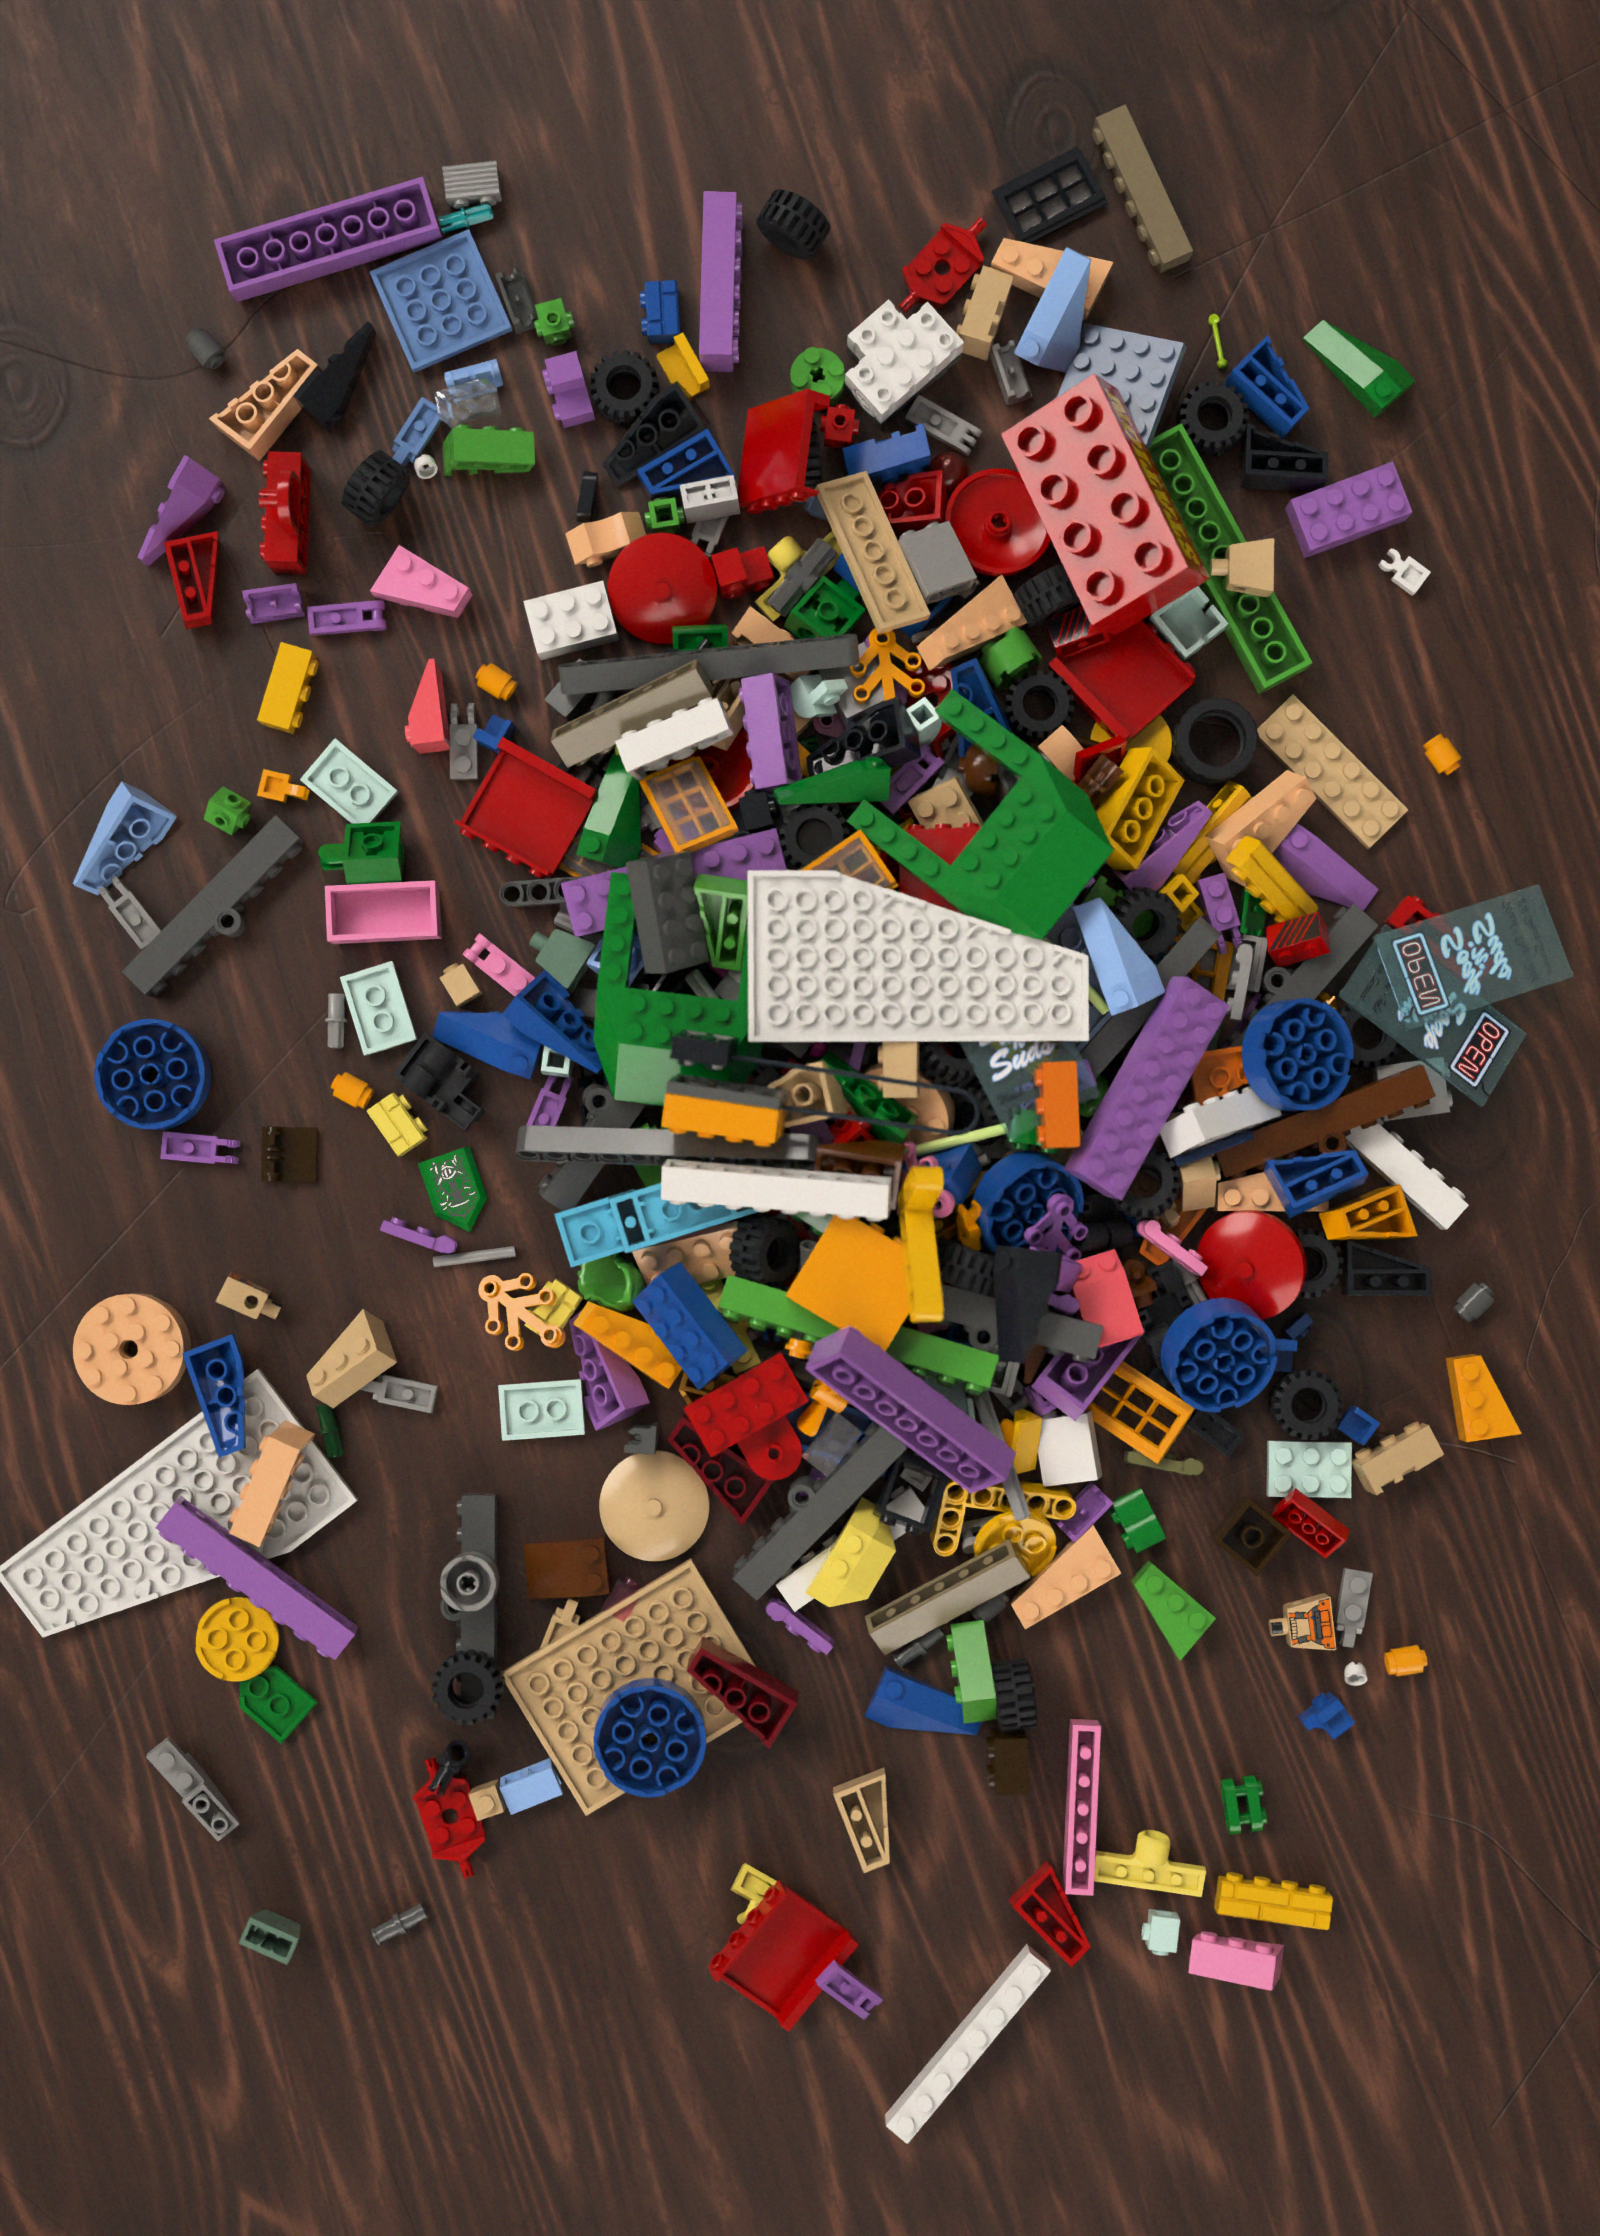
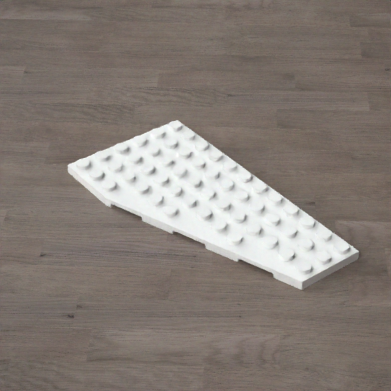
M747 871L748 1042L1089 1041L1088 955L1029 936L1014 934L1010 929L966 916L836 871Z
M260 1369L255 1370L244 1379L245 1449L219 1458L204 1414L201 1412L0 1566V1582L42 1638L220 1576L209 1573L204 1568V1564L197 1558L191 1559L186 1556L181 1550L182 1547L175 1542L164 1540L159 1535V1530L155 1527L181 1495L230 1531L233 1525L229 1522L230 1517L236 1507L240 1508L242 1499L239 1496L246 1483L249 1484L252 1475L249 1474V1471L255 1459H260L262 1451L259 1450L264 1436L266 1434L270 1436L285 1420L304 1428ZM313 1439L300 1452L305 1457L296 1473L289 1477L293 1483L284 1500L280 1499L279 1501L283 1505L268 1538L260 1547L242 1540L266 1559L293 1551L359 1500Z

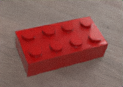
M1296 1488L1274 1507L1271 1517L1325 1559L1346 1542L1350 1532L1347 1527Z

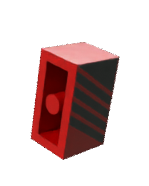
M1082 605L1067 613L1056 614L1051 619L1045 621L1059 660L1111 641L1108 632L1091 625Z
M1319 911L1266 927L1268 953L1277 967L1289 966L1300 961L1331 953L1328 927Z

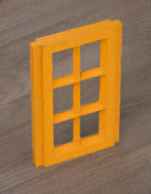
M1122 1361L1113 1373L1130 1384L1123 1396H1120L1105 1385L1101 1388V1390L1119 1401L1111 1414L1092 1401L1085 1411L1092 1410L1094 1422L1159 1464L1191 1417L1195 1408ZM1135 1388L1154 1400L1147 1412H1144L1127 1400ZM1159 1404L1178 1415L1170 1428L1151 1416ZM1123 1405L1143 1417L1135 1430L1116 1418ZM1147 1421L1166 1432L1158 1446L1140 1434Z

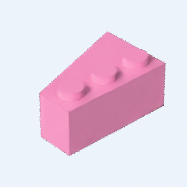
M400 545L370 590L375 599L392 601L400 605L413 606L425 611L459 618L473 596L467 586Z
M1202 1931L1201 1934H1197L1192 1939L1188 1973L1272 1991L1280 1979L1284 1945L1244 1940L1237 1937H1219L1216 1933Z

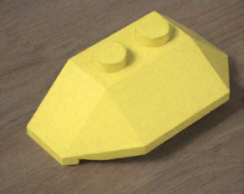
M861 1497L806 1590V1594L828 1607L869 1598L896 1552L890 1526L879 1522L880 1517L873 1515L876 1504Z

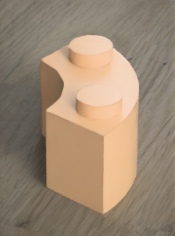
M619 512L603 520L582 523L566 533L575 565L587 564V567H595L602 564L603 560L617 557L630 542L646 535L639 512Z
M1061 725L1038 746L1039 754L1041 755L1042 753L1047 756L1052 765L1071 781L1075 780L1073 775L1075 754L1084 748Z

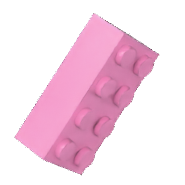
M435 880L325 886L327 941L332 944L442 939L439 884Z

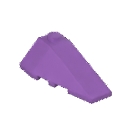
M184 455L169 482L168 488L172 490L165 503H160L157 510L159 511V522L150 527L137 557L143 564L149 567L166 551L164 542L180 539L212 510L215 503L218 504L222 500L225 485L220 478Z
M1198 800L1170 817L1168 824L1159 828L1137 870H1113L1106 862L1104 864L1125 889L1132 891V887H1147L1157 891L1170 876L1212 815V812Z
M1296 823L1272 853L1310 896L1323 898L1345 907L1355 904L1364 911L1379 890L1318 837L1298 823Z
M580 1311L569 1320L574 1351L576 1355L580 1356L582 1371L578 1372L580 1379L585 1380L588 1395L584 1396L585 1407L595 1431H598L636 1414L650 1404L640 1378L629 1363L573 1325L581 1313Z

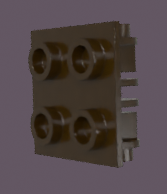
M262 1127L261 1181L316 1182L317 1127Z

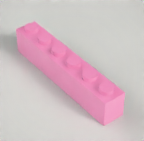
M1070 1719L1062 1881L1065 1894H1094L1101 1726L1098 1720Z

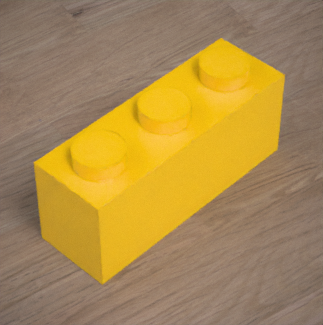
M283 642L280 643L257 721L262 725L294 734L295 728L300 727L303 719V713L300 711L303 702H307L309 699L311 687L308 685L311 676L316 675L319 661L316 660L317 656L313 651Z

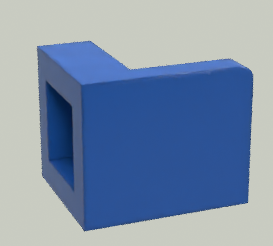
M492 715L484 731L477 728L472 738L478 744L498 754L501 749L497 745L501 738L504 737L510 741L517 727L508 719L505 721L496 715Z
M1275 1338L1277 1364L1274 1371L1290 1372L1292 1371L1293 1351H1297V1340Z
M1350 1405L1336 1428L1356 1443L1364 1446L1380 1423L1360 1408Z

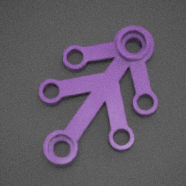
M1058 1193L1048 1200L1046 1206L1048 1213L1034 1226L1029 1227L1025 1231L1024 1239L1034 1247L1054 1252L1056 1246H1058L1064 1255L1077 1261L1081 1259V1251L1069 1243L1061 1232V1227L1064 1221L1069 1227V1234L1078 1241L1086 1237L1088 1228L1080 1221H1077L1072 1214L1073 1199L1066 1194ZM1050 1225V1229L1043 1235L1042 1231Z

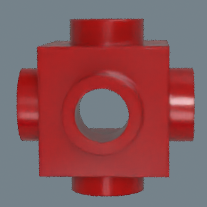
M843 404L828 407L827 416L822 415L820 432H825L824 447L842 449L852 445V436H858L860 419H855V409H850L849 406Z
M848 1111L846 1114L854 1116L851 1111ZM838 1119L829 1128V1131L835 1137L831 1142L836 1144L874 1140L869 1133L872 1127L866 1122Z

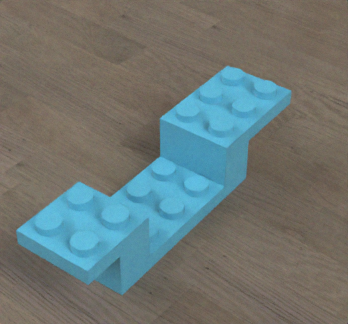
M661 1182L638 1190H628L554 1213L570 1267H574L622 1251L628 1253L759 1211L753 1210V1207L728 1209L725 1205L714 1204L711 1207H701L695 1202H686L681 1205L671 1204L669 1200H661Z

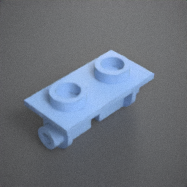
M497 359L444 373L451 399L504 386Z

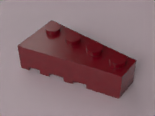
M686 1413L667 1438L669 1443L689 1466L696 1471L701 1480L709 1486L721 1503L728 1508L742 1526L774 1480H768L757 1475L751 1469L744 1455L732 1446L711 1457Z
M703 1636L688 1660L687 1672L709 1693L715 1695L730 1713H734L744 1723V1726L751 1733L754 1732L762 1740V1743L770 1749L798 1703V1691Z

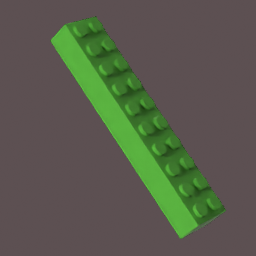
M1182 423L1154 437L1150 448L1147 450L1210 577L1209 580L1199 586L1209 599V605H1214L1229 623L1224 632L1257 693L1260 695L1307 670L1313 662L1274 591L1269 597L1229 591L1225 589V576L1210 575L1211 559H1225L1226 550L1229 545L1244 543L1246 540Z
M729 1274L727 1276L718 1306V1312L727 1322L738 1324L739 1320L749 1323V1328L761 1332H765L766 1328L776 1331V1336L787 1340H790L793 1336L801 1338L803 1341L812 1343L811 1347H814L816 1341L840 1330L786 1297L787 1292ZM902 1326L886 1350L888 1355L901 1362L905 1368L923 1380H926V1377L937 1379L936 1384L947 1388H952L953 1385L964 1387L963 1392L974 1396H979L980 1393L985 1394L989 1390L999 1355Z

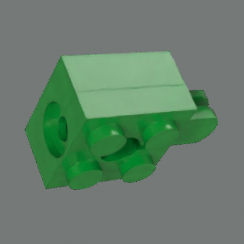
M822 575L791 610L784 626L799 639L849 634L859 623L866 609L857 602L861 594L843 578L835 585Z
M401 821L346 824L344 843L324 844L319 848L318 854L321 868L324 871L344 870L347 885L402 882L405 843Z

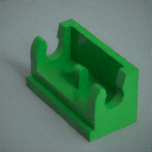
M1242 885L1238 918L1241 924L1238 927L1240 934L1263 938L1267 911L1259 905L1262 900L1259 897L1252 896L1246 891V886Z

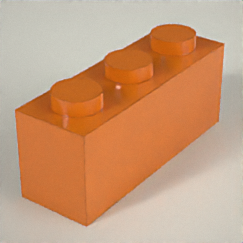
M1077 1061L1042 1062L1038 1064V1069L1034 1070V1084L1039 1086V1097L1035 1099V1111L1037 1115L1040 1114V1126L1036 1128L1037 1143H1041V1149L1080 1147Z

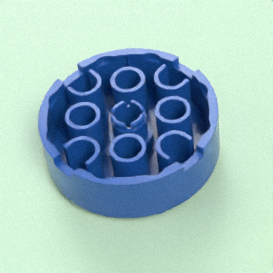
M1312 998L1280 1000L1262 1008L1251 1020L1242 1045V1066L1246 1079L1254 1093L1269 1106L1286 1111L1316 1110L1329 1105L1337 1099L1350 1079V1075H1348L1350 1060H1354L1351 1034L1341 1015L1327 1003H1321Z
M141 1019L125 1024L109 1036L110 1038L98 1053L95 1062L94 1080L101 1102L112 1115L132 1127L148 1130H166L187 1122L201 1109L210 1091L212 1069L204 1046L191 1032L167 1021ZM155 1067L158 1075L153 1082H150L148 1072L151 1068Z
M1029 1150L1016 1152L1003 1158L983 1175L973 1196V1200H976L982 1208L981 1214L975 1222L981 1232L980 1243L994 1254H996V1245L1029 1249L1032 1245L1024 1239L1025 1231L1029 1227L1034 1226L1048 1213L1046 1208L1047 1202L1053 1195L1058 1193L1066 1194L1073 1199L1072 1214L1077 1219L1079 1212L1083 1213L1084 1205L1083 1191L1079 1180L1064 1170L1065 1166L1045 1153ZM1063 1221L1061 1232L1070 1241L1072 1236L1069 1234V1227ZM1050 1225L1042 1231L1043 1235L1050 1229ZM1056 1246L1055 1252L1059 1253L1061 1250Z
M1231 1298L1209 1299L1186 1309L1172 1323L1162 1343L1161 1366L1168 1381L1187 1404L1201 1411L1221 1412L1223 1408L1231 1406L1238 1408L1248 1403L1265 1388L1277 1364V1357L1275 1355L1276 1340L1269 1327L1247 1304Z
M659 1678L637 1679L615 1690L601 1707L595 1725L594 1753L606 1778L622 1791L639 1797L667 1795V1793L687 1784L696 1774L703 1761L706 1749V1726L703 1713L692 1695L676 1683ZM651 1732L658 1738V1740L652 1743L642 1739L645 1734Z

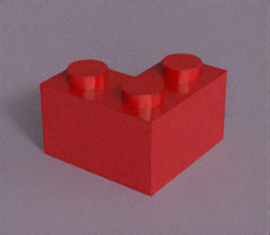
M764 546L743 553H739L736 547L711 555L712 566L722 599L736 600L743 597L745 592L751 590L762 592L769 589L771 584H774V576Z

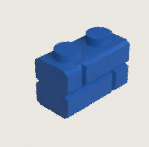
M677 281L645 282V291L640 292L641 309L646 308V318H641L642 335L648 336L650 344L674 343L673 337L681 334Z

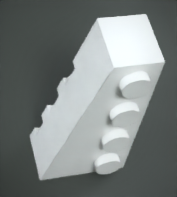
M709 697L697 703L698 706L690 710L683 708L675 711L669 719L664 721L657 719L649 722L646 725L647 728L638 732L637 730H631L622 734V738L615 741L626 772L640 781L647 776V771H660L667 768L668 761L671 759L683 760L694 753L693 748L697 746L698 749H705L733 735L734 732L723 703L718 698L713 699Z
M1248 1086L1241 1090V1094H1239L1238 1090H1234L1223 1095L1222 1100L1219 1099V1096H1215L1205 1100L1203 1106L1196 1102L1184 1107L1185 1113L1166 1122L1160 1131V1135L1170 1158L1188 1149L1191 1151L1212 1141L1215 1142L1249 1128L1252 1129L1282 1116L1280 1109L1273 1108L1263 1102L1254 1093L1252 1088Z

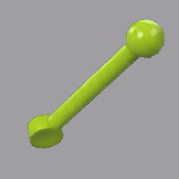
M1211 314L1208 323L1213 328L1219 359L1217 366L1219 369H1225L1228 362L1224 359L1217 325L1219 316Z

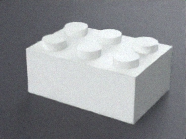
M603 581L524 601L540 661L619 640Z

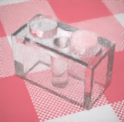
M485 378L434 392L439 419L450 427L501 413L497 388Z
M835 1413L801 1457L828 1477L862 1432L840 1414Z

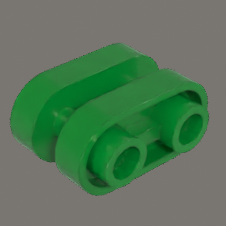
M1254 1775L1242 1776V1785L1234 1786L1232 1778L1220 1779L1224 1817L1228 1834H1241V1825L1244 1824L1249 1825L1251 1832L1262 1831L1263 1824H1267V1815L1265 1808L1260 1806L1259 1797L1263 1796L1261 1780H1256ZM1244 1796L1246 1813H1239L1237 1797Z

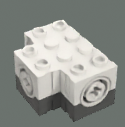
M888 299L847 336V354L858 365L851 368L845 374L844 391L881 431L892 418L894 419L906 409L911 401H915L918 394H923L932 383H935L948 372L952 365H956L961 360L964 341L928 302L916 314L906 319Z

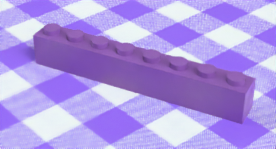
M181 1495L155 1527L159 1530V1535L164 1540L178 1544L182 1547L181 1550L186 1556L191 1559L197 1558L204 1564V1568L209 1573L215 1576L220 1575L224 1578L232 1590L236 1592L241 1591L246 1594L254 1606L260 1609L262 1607L271 1613V1617L277 1623L288 1625L294 1630L293 1633L302 1641L308 1640L314 1644L316 1650L326 1658L330 1656L336 1660L356 1634L358 1626L241 1539L229 1534L230 1531Z

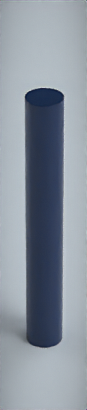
M1249 1128L1175 1156L1172 1159L1176 1168L1252 1140L1254 1135Z

